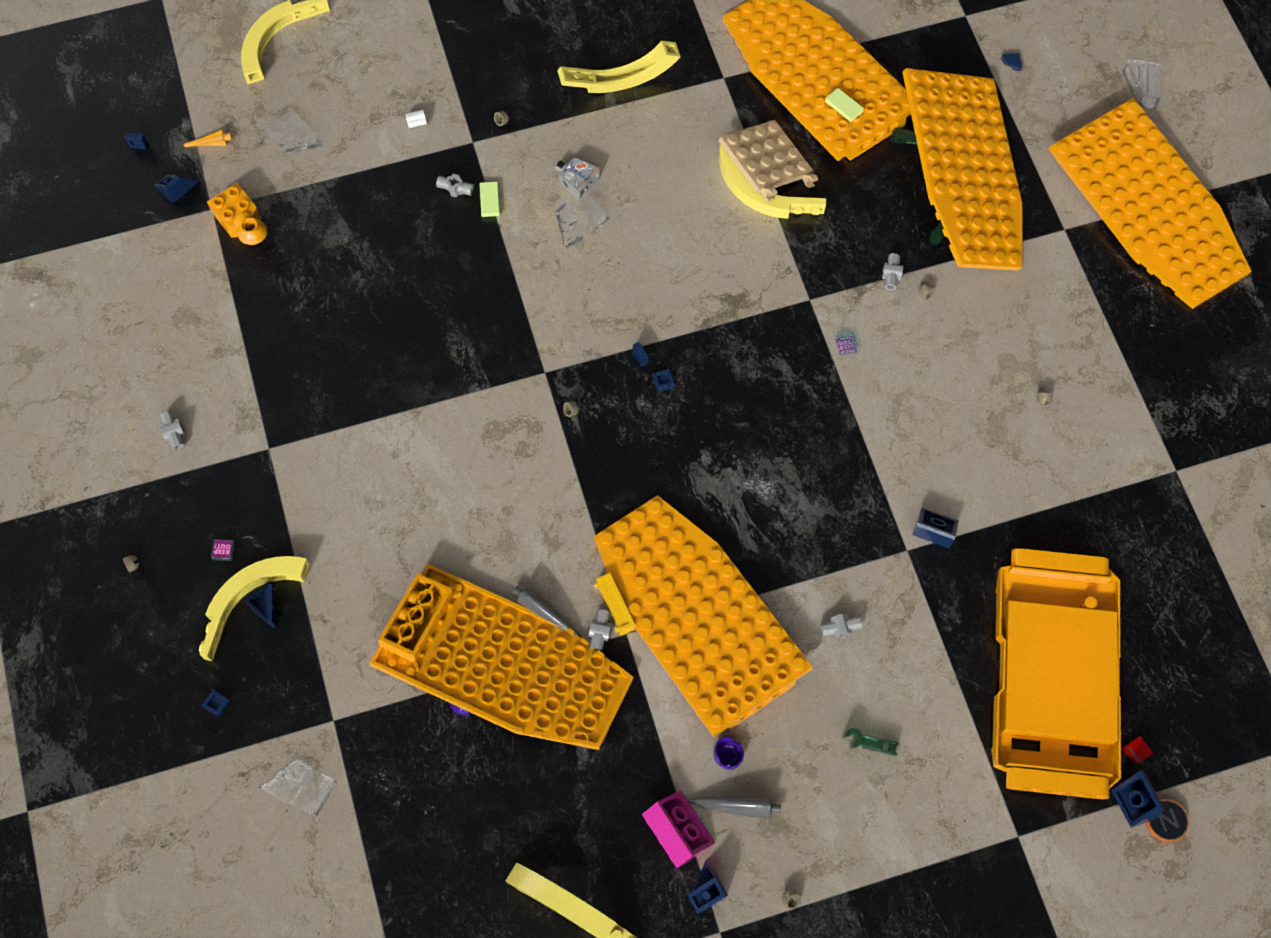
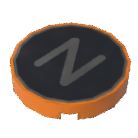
M1169 799L1160 800L1164 807L1161 817L1146 822V826L1150 833L1161 841H1176L1182 838L1188 831V814L1176 801Z

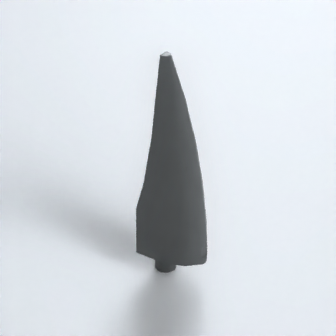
M517 586L512 593L519 597L517 604L555 624L552 626L565 632L567 631L562 628H571L575 631L573 635L583 638L563 616L530 588L527 587L522 590Z
M718 796L688 799L689 804L746 817L770 819V812L781 813V804H771V798Z

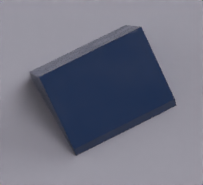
M921 508L912 535L950 548L956 537L958 521Z
M1144 770L1139 771L1111 790L1131 828L1161 817L1164 807Z

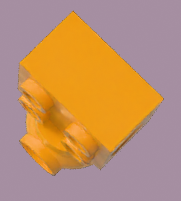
M238 183L207 201L212 214L231 238L239 237L240 241L248 245H256L265 239L267 235L266 224L261 221L262 218L257 207Z

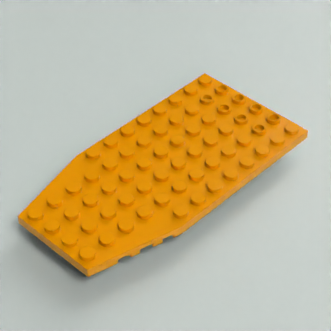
M748 0L723 15V22L730 35L733 36L743 59L748 63L750 71L837 161L845 156L850 161L905 126L906 117L911 114L906 89L830 15L805 0ZM837 88L864 108L863 113L852 122L825 102L826 97Z
M906 68L903 71V77L928 198L931 205L935 206L937 220L942 222L944 236L951 243L949 247L957 266L1020 270L1022 268V200L994 79Z
M1134 98L1049 147L1050 153L1132 259L1146 267L1148 273L1158 277L1165 287L1168 286L1175 291L1174 294L1192 309L1252 272L1220 205Z
M658 495L594 536V541L607 574L611 573L635 623V630L713 738L727 728L729 730L733 729L795 686L796 680L813 669L812 665L720 545Z
M428 563L422 574L417 573L380 635L378 639L379 647L370 661V666L516 734L596 750L600 749L634 678L615 662L607 659L601 651L589 648V642L578 635H573L575 631L571 628H562L567 632L552 626L555 624L543 619L529 609Z

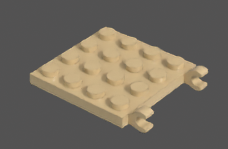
M776 120L729 133L719 138V143L757 194L762 193L767 202L774 200L773 195L778 193L775 189L776 187L802 179L806 187L811 188L815 186L813 182L818 180L812 168Z

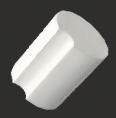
M423 109L405 114L409 128L427 124Z

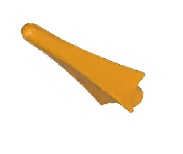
M221 129L203 138L184 144V147L227 146L226 141L232 140L231 133L224 134Z

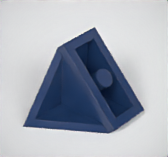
M168 174L155 187L174 203L196 185L199 180L181 179L177 175Z
M267 584L243 600L273 628L276 627V588L272 584Z
M705 861L691 892L688 894L697 914L721 902L728 896L718 876L707 861Z

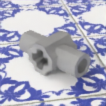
M457 174L448 177L438 176L436 182L438 188L448 190L453 197L462 194L471 196L474 189V184L463 182Z
M889 254L888 263L885 262L882 279H886L885 289L891 291L897 289V281H901L903 265H900V255Z
M171 410L162 412L160 417L163 424L160 425V430L166 442L170 441L173 450L184 447L181 436L185 434L180 420L175 419Z
M599 609L596 620L592 619L588 635L592 638L589 648L602 651L604 641L609 640L612 624L609 623L611 612Z
M847 614L836 615L830 618L831 622L820 624L822 636L834 634L835 638H844L852 635V630L862 629L860 616L848 618Z

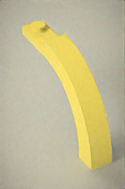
M288 0L274 6L258 18L248 31L241 51L242 69L248 84L264 79L261 60L269 40L279 30L293 22L330 11L327 0H306L293 5Z
M661 41L644 57L618 68L588 70L561 66L558 69L561 84L564 86L587 88L588 93L614 92L640 85L655 78L670 68L680 58L676 42Z
M722 145L719 146V165L722 176L732 193L750 208L769 216L788 219L789 213L824 214L826 198L773 195L774 200L767 202L762 193L757 194Z
M282 556L264 559L245 567L232 576L219 589L207 609L205 615L211 622L207 624V634L205 640L200 644L199 655L205 660L213 661L227 618L235 605L247 593L273 581L295 580L305 582L310 566L307 558Z
M519 863L515 864L506 879L507 883L522 893L556 911L596 938H637L586 902Z

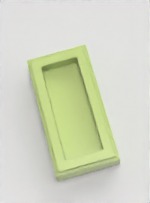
M839 88L826 97L825 100L827 104L850 122L863 113L864 110L862 106Z
M480 183L482 217L500 216L498 183Z

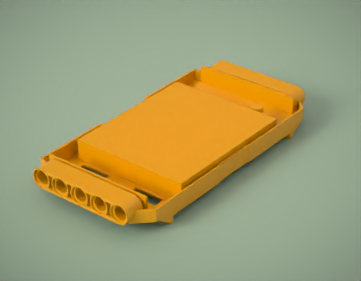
M1013 549L1011 565L1001 567L998 571L995 593H997L995 639L1000 644L999 692L994 697L993 747L991 748L993 767L1007 773L1006 788L1108 799L1109 789L1121 779V697L1119 687L1120 579L1109 569L1108 558L1030 549ZM1012 738L1040 741V752L1012 749ZM1069 744L1097 747V758L1069 755Z

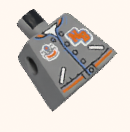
M573 158L568 164L560 160L555 167L560 172V184L578 201L600 179V169L578 158Z

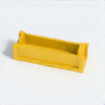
M611 573L596 578L597 583L594 585V589H599L609 612H611L617 627L615 628V633L619 632L620 636L634 631L635 623Z

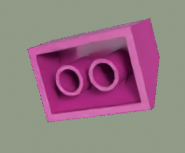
M681 790L656 802L642 814L676 868L689 862L715 844V841Z

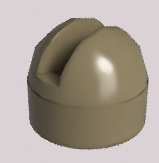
M499 111L494 114V121L498 126H503L508 123L509 116L507 112Z
M924 284L919 288L920 296L926 300L935 291V287L930 284Z
M1037 392V401L1041 405L1051 403L1052 392Z
M569 401L564 403L563 410L567 417H572L578 414L580 407L575 401Z
M131 555L123 558L129 573L138 569L140 562H133L138 559L136 556Z
M788 890L786 893H783L782 902L788 909H795L800 904L801 898L795 891Z

